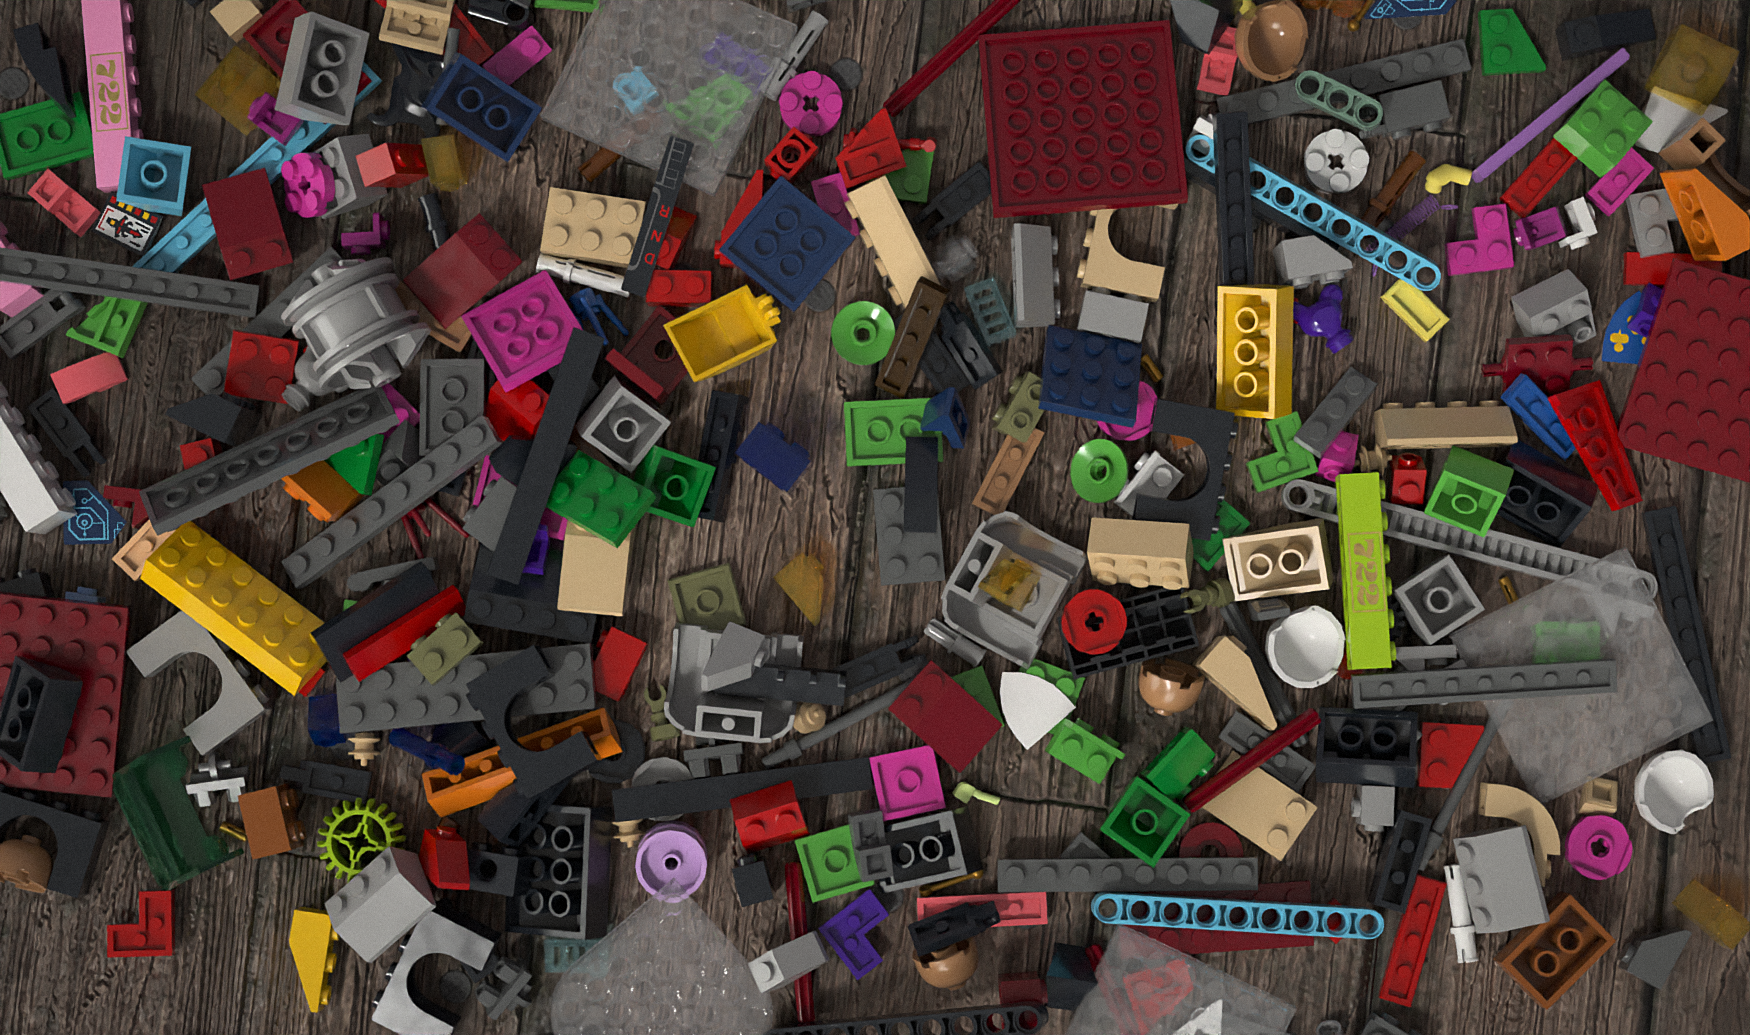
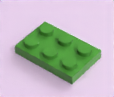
M932 398L844 402L847 467L905 464L906 436L938 437V463L943 462L942 431H923L920 429L925 405Z

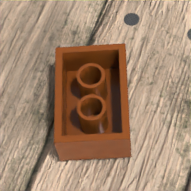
M1560 891L1546 905L1550 918L1549 922L1524 927L1493 958L1537 1005L1546 1010L1616 942L1571 894Z

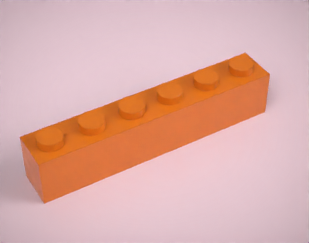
M604 707L517 739L524 747L539 752L556 746L580 731L588 732L602 759L622 752L615 723ZM499 746L422 773L427 801L441 818L491 800L496 793L513 784L516 776L511 767L506 768L501 762L497 753L500 750Z

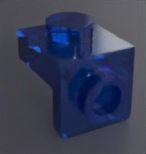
M337 694L309 697L308 733L316 746L332 747L339 743H346V734H340Z

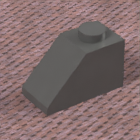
M1676 926L1633 938L1631 944L1627 943L1621 950L1619 955L1621 962L1618 967L1661 990L1692 932Z

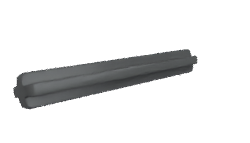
M1231 602L1230 605L1221 607L1220 613L1232 635L1247 647L1244 653L1250 657L1264 694L1283 727L1296 718L1297 715L1237 604ZM1305 733L1291 744L1293 747H1300L1309 741V737Z

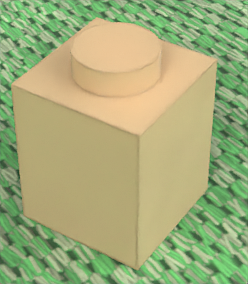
M223 0L210 13L237 43L244 38L242 35L263 16L260 10L264 6L259 0Z

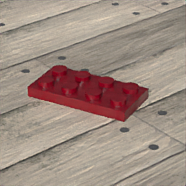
M279 0L242 35L281 78L294 20L308 13L297 0ZM362 70L356 96L372 82Z

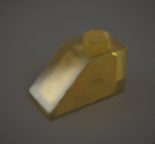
M454 135L421 139L430 182L435 188L440 187V191H455L459 189V185L467 184L463 146Z
M802 552L773 578L810 622L817 626L821 619L824 577L820 571L824 567L813 554L806 557Z
M1017 558L1014 563L1003 559L980 581L978 588L999 602L1022 613L1040 578L1031 572L1034 567Z
M1694 879L1690 881L1672 902L1676 908L1722 947L1733 950L1750 930V922Z

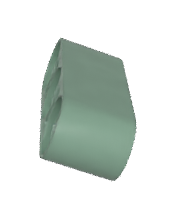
M1304 71L1297 77L1295 83L1296 94L1303 102L1361 130L1371 131L1381 124L1383 108L1375 99L1317 71ZM1307 79H1314L1318 82L1319 89L1316 93L1308 95L1302 92L1301 84ZM1335 93L1345 94L1348 98V104L1341 109L1334 108L1330 104L1332 95ZM1364 107L1374 108L1378 114L1376 120L1371 123L1363 122L1359 117L1361 109Z

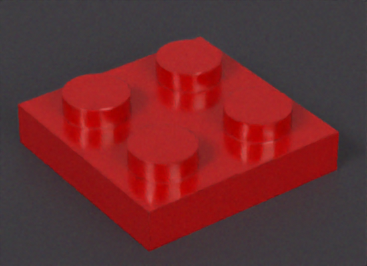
M233 329L223 393L225 391L239 397L288 404L281 394L286 390V385L292 384L299 341L297 339Z

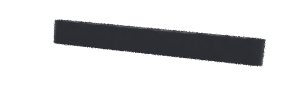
M1026 1001L782 1024L768 1030L763 1035H805L806 1031L811 1032L813 1035H835L837 1028L842 1029L846 1035H867L866 1028L868 1025L875 1027L878 1035H900L897 1029L899 1022H903L908 1026L909 1035H936L929 1028L930 1019L939 1022L941 1026L940 1035H1033L1046 1026L1049 1020V1013L1042 1003ZM1026 1010H1030L1037 1015L1038 1023L1036 1026H1031L1025 1021L1024 1013ZM994 1013L1002 1015L1005 1019L1004 1029H999L993 1024L992 1016ZM962 1016H966L972 1021V1032H967L962 1028L960 1023Z

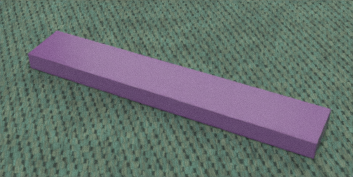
M1621 48L1475 169L1471 175L1472 179L1476 183L1483 181L1623 65L1630 56L1626 50Z

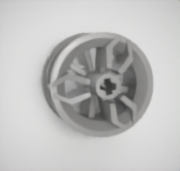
M382 257L367 262L362 258L345 259L339 262L335 260L324 264L311 274L317 286L314 287L310 279L306 280L293 297L289 306L282 313L281 319L286 326H293L292 332L295 337L305 338L317 360L313 364V369L316 374L322 375L318 381L322 390H333L345 385L350 389H367L373 386L379 388L392 382L401 375L395 360L398 359L402 368H406L430 334L431 329L426 322L418 323L420 320L418 312L416 310L406 311L395 289L400 281L396 274L391 273L394 269V264L390 258Z

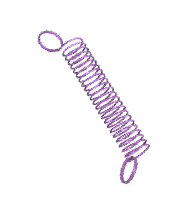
M1431 198L1432 203L1428 200L1429 205L1426 203V207L1423 205V209L1420 207V211L1416 210L1417 213L1410 210V213H1407L1405 218L1399 219V222H1396L1394 227L1391 226V229L1388 228V231H1385V233H1388L1390 236L1392 235L1395 239H1397V235L1401 240L1406 234H1409L1410 230H1408L1407 226L1412 231V229L1417 227L1414 226L1413 222L1416 225H1420L1421 221H1419V218L1422 219V222L1428 218L1425 217L1424 213L1427 216H1431V213L1439 209L1436 208L1435 204L1441 207V209L1445 208V210L1457 209L1458 206H1440L1438 202L1436 203ZM1373 264L1372 268L1373 277H1375L1378 268L1377 265L1375 268V264Z

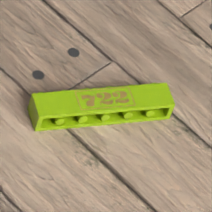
M1379 472L1339 474L1335 477L1347 670L1392 668L1391 661L1396 660V646L1394 641H1390L1389 629L1394 627L1393 610L1388 609L1387 596L1392 594V583L1390 576L1386 577L1385 564H1389L1390 552L1388 544H1383V531H1387L1388 521L1386 512H1381V499H1385L1384 480H1379Z

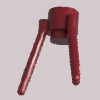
M430 497L401 517L418 559H424V555L409 518L416 520L427 537L431 536V531L420 515L426 509L424 503L463 537H469V533L462 529L463 527Z

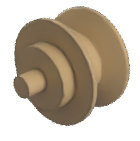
M1378 443L1375 444L1373 451H1367L1364 446H1361L1354 467L1359 466L1360 471L1364 473H1371V470L1377 469L1380 475H1383L1384 468H1387V461L1392 460V455H1386L1385 450L1381 449Z
M798 702L793 727L803 734L820 730L824 726L826 719L823 706L817 703Z
M355 733V738H348V740L355 743V750L348 752V755H354V759L361 760V766H367V760H374V755H381L380 752L374 750V743L381 740V738H374V733Z
M644 819L623 822L612 821V824L619 826V833L614 835L613 838H620V842H627L628 848L634 847L633 841L640 840L639 835L646 834L638 829V823Z

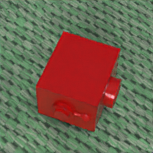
M793 126L764 159L765 167L771 172L770 175L776 180L782 176L790 184H793L819 154L818 147L812 141L813 138L807 133H801Z

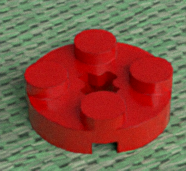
M1098 589L1085 590L1073 596L1064 606L1061 617L1062 632L1068 643L1076 650L1088 654H1102L1115 648L1123 638L1127 627V616L1121 602L1110 593ZM1094 612L1096 617H1102L1103 623L1098 625L1099 630L1093 632L1092 627L1085 626V621L1089 619L1088 614Z

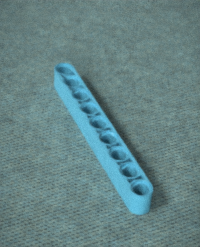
M1197 133L1187 142L1186 154L1191 161L1215 174L1213 139L1202 133ZM1203 139L1208 142L1210 146L1208 155L1198 156L1194 153L1193 144L1196 140ZM1249 157L1250 173L1260 171L1266 177V184L1261 188H1255L1250 184L1251 195L1419 290L1430 291L1439 284L1441 279L1440 267L1434 260ZM1281 187L1290 188L1294 193V200L1287 204L1281 203L1276 196L1277 190ZM1309 203H1317L1321 206L1323 214L1318 219H1310L1304 213L1305 206ZM1335 220H1347L1351 225V230L1345 235L1336 234L1332 228ZM1366 235H1373L1378 239L1379 246L1373 251L1364 250L1360 244L1361 239ZM1394 251H1402L1407 256V262L1401 267H1395L1390 264L1388 260L1389 255ZM1420 268H1432L1436 273L1435 278L1428 283L1421 282L1416 275Z
M1113 891L1099 892L1091 902V910L1094 916L1101 922L1109 924L1374 939L1382 933L1384 928V920L1377 911L1360 906ZM1108 898L1113 899L1115 902L1113 913L1107 916L1101 915L1098 909L1100 902ZM1137 901H1145L1148 908L1147 913L1139 918L1133 917L1131 913L1132 905ZM1173 902L1178 903L1180 907L1179 915L1175 919H1166L1164 916L1166 905ZM1202 905H1210L1212 908L1210 919L1203 922L1199 921L1196 915L1198 908ZM1240 906L1245 914L1243 920L1239 923H1231L1229 920L1230 911L1234 907ZM1270 908L1275 909L1277 914L1276 921L1271 925H1264L1261 918L1263 912ZM1299 911H1307L1309 914L1308 923L1304 927H1296L1294 923L1295 915ZM1338 912L1341 916V924L1336 929H1329L1327 918L1330 914ZM1370 914L1373 917V926L1368 931H1362L1359 925L1360 919L1364 915Z

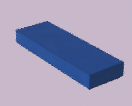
M1521 373L1500 398L1559 459L1566 461L1576 449L1549 403L1548 397L1527 375Z

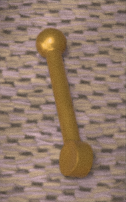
M1367 0L1356 17L1348 22L1347 28L1349 31L1355 32L1359 29V22L1374 0Z
M980 870L954 877L931 886L929 884L919 887L920 896L927 897L933 891L972 878L981 879L984 871Z

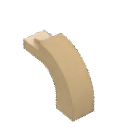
M1481 782L1478 814L1508 818L1518 826L1526 825L1541 886L1545 887V879H1549L1551 874V862L1547 860V854L1560 855L1559 835L1552 817L1538 800L1518 788L1503 784Z

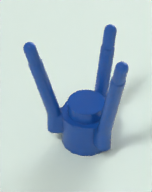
M592 288L583 289L569 298L573 306L570 310L583 331L581 317L583 321L590 320L597 335L605 338L604 346L608 345V340L596 318L600 314L599 308L624 336L629 334V331L605 304L601 294L595 296Z

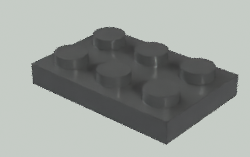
M421 359L419 456L425 457L481 415L486 416L487 360Z
M904 487L873 490L881 586L945 581L938 491L936 534L903 533Z

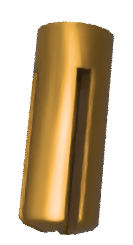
M1148 354L1141 358L1142 366L1153 382H1158L1163 378V375Z
M1505 576L1499 579V585L1510 606L1514 605V603L1517 604L1519 599L1509 577Z
M223 821L219 831L242 842L248 840L246 830Z

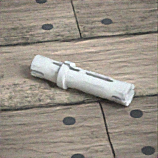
M540 253L536 273L546 270L550 276L563 279V283H579L627 298L630 297L631 293L621 289L625 276L576 263V259L569 258L565 260Z
M1445 865L1443 867L1445 869L1453 927H1450L1451 934L1455 935L1458 963L1479 961L1474 936L1476 928L1472 922L1471 909L1460 865Z

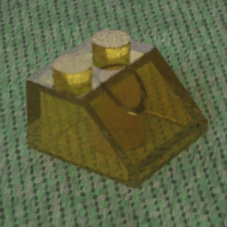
M1680 24L1670 32L1644 89L1702 116L1726 81L1740 51Z
M234 46L195 95L247 136L251 130L257 127L247 118L252 102L257 97H262L265 92H268L277 100L281 81L237 46Z

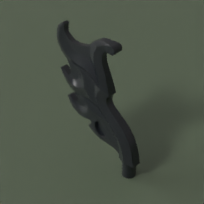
M392 43L393 49L402 65V72L399 76L394 77L388 111L380 116L369 113L367 118L370 122L383 127H391L398 122L417 125L426 134L422 144H430L439 136L441 125L436 124L437 117L423 109L421 105L442 74L444 57L434 55L432 52Z

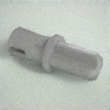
M932 618L924 630L926 635L946 647L949 654L954 652L975 668L986 653L985 649L980 648L962 636L963 634L956 632L936 618Z

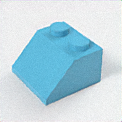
M125 136L116 201L150 212L182 216L191 147Z

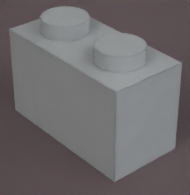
M1092 287V291H1085L1076 331L1134 343L1141 342L1149 306L1148 303L1142 302V297L1132 294H1124L1123 298L1110 295V290L1099 287Z

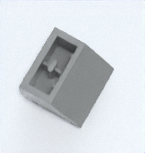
M369 134L337 137L315 151V153L323 157L319 158L323 165L330 166L335 181L334 199L327 202L325 209L329 210L321 216L322 219L370 205L388 194L386 187H365L355 156L373 149Z
M1314 235L1283 240L1273 249L1279 285L1294 286V290L1307 288L1308 284L1320 280V285L1337 283L1339 279L1345 278L1344 274L1353 268L1352 261Z
M1569 269L1511 297L1516 321L1525 337L1570 334L1574 347L1596 336L1588 290Z

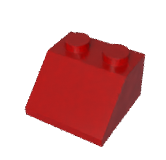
M531 379L507 393L504 391L499 380H497L490 388L486 404V417L489 418L498 436L503 441L509 435L534 439L549 395Z
M792 780L730 799L734 822L743 847L748 854L810 835Z

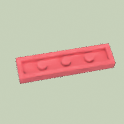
M1005 892L917 897L918 921L967 902L969 906H980L994 901L1001 922L991 927L1048 924L1046 892Z

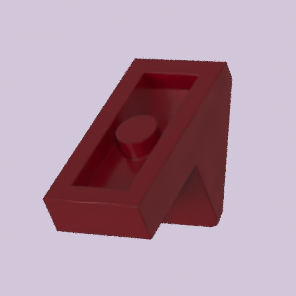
M105 485L103 498L113 500L112 506L132 508L133 502H135L132 528L140 529L149 520L139 494L141 490Z

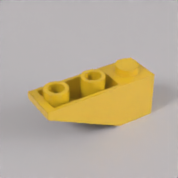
M299 907L294 909L289 944L310 1011L318 1013L324 1009V1005H328L330 1002L332 986L327 985L329 972L333 973L335 970L337 954L332 953L334 940L338 941L340 936L334 931L326 910Z

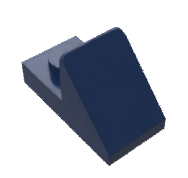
M949 387L926 403L920 429L923 431H943L952 448L964 449L970 419L956 388Z

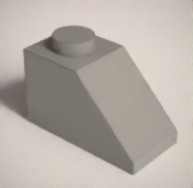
M729 621L701 674L702 690L708 692L750 678L756 667L761 668L767 658L768 650L765 649V635Z
M812 931L768 951L748 963V966L760 992L765 993L785 987L830 959L817 932Z

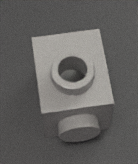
M1357 785L1356 798L1352 797L1351 816L1356 817L1355 823L1364 825L1365 831L1383 832L1384 826H1393L1395 787Z

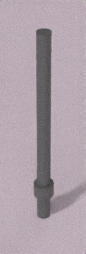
M913 679L829 722L818 731H813L797 740L792 738L783 743L784 747L761 759L768 770L789 758L792 761L802 756V751L891 705Z
M1501 699L1496 703L1484 726V732L1454 783L1428 833L1419 870L1424 871L1434 850H1438L1444 840L1442 835L1512 703L1511 699Z

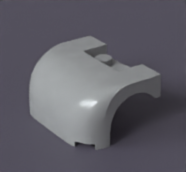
M1004 511L1003 513L995 514L988 520H983L976 529L944 588L941 597L944 621L961 634L1028 670L1043 643L1040 640L1068 587L1070 584L1074 585L1088 560V555L1034 527L1013 512Z
M676 622L673 631L670 680L664 702L665 717L669 719L672 725L683 731V734L754 743H770L772 740L783 737L789 730L791 731L796 714V701L714 694V690L708 692L702 690L701 674L724 630L708 629V625ZM772 632V635H765V649L768 650V654L764 664L801 667L804 635Z

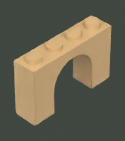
M1178 204L1157 206L1175 210ZM1117 209L1090 211V215L1095 216L1093 228L1087 227L1083 246L1089 248L1086 260L1080 259L1077 278H1082L1080 287L1092 289V287L1110 290L1112 294L1121 296L1124 294L1137 295L1142 297L1144 301L1155 303L1159 299L1165 267L1129 260L1121 256L1114 249L1108 235V224L1111 215Z

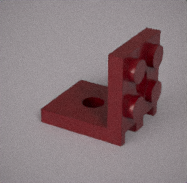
M658 305L621 353L613 348L605 359L660 405H663L689 372L663 326L676 318ZM667 341L673 345V354L668 359H661L656 355L655 349L660 342Z

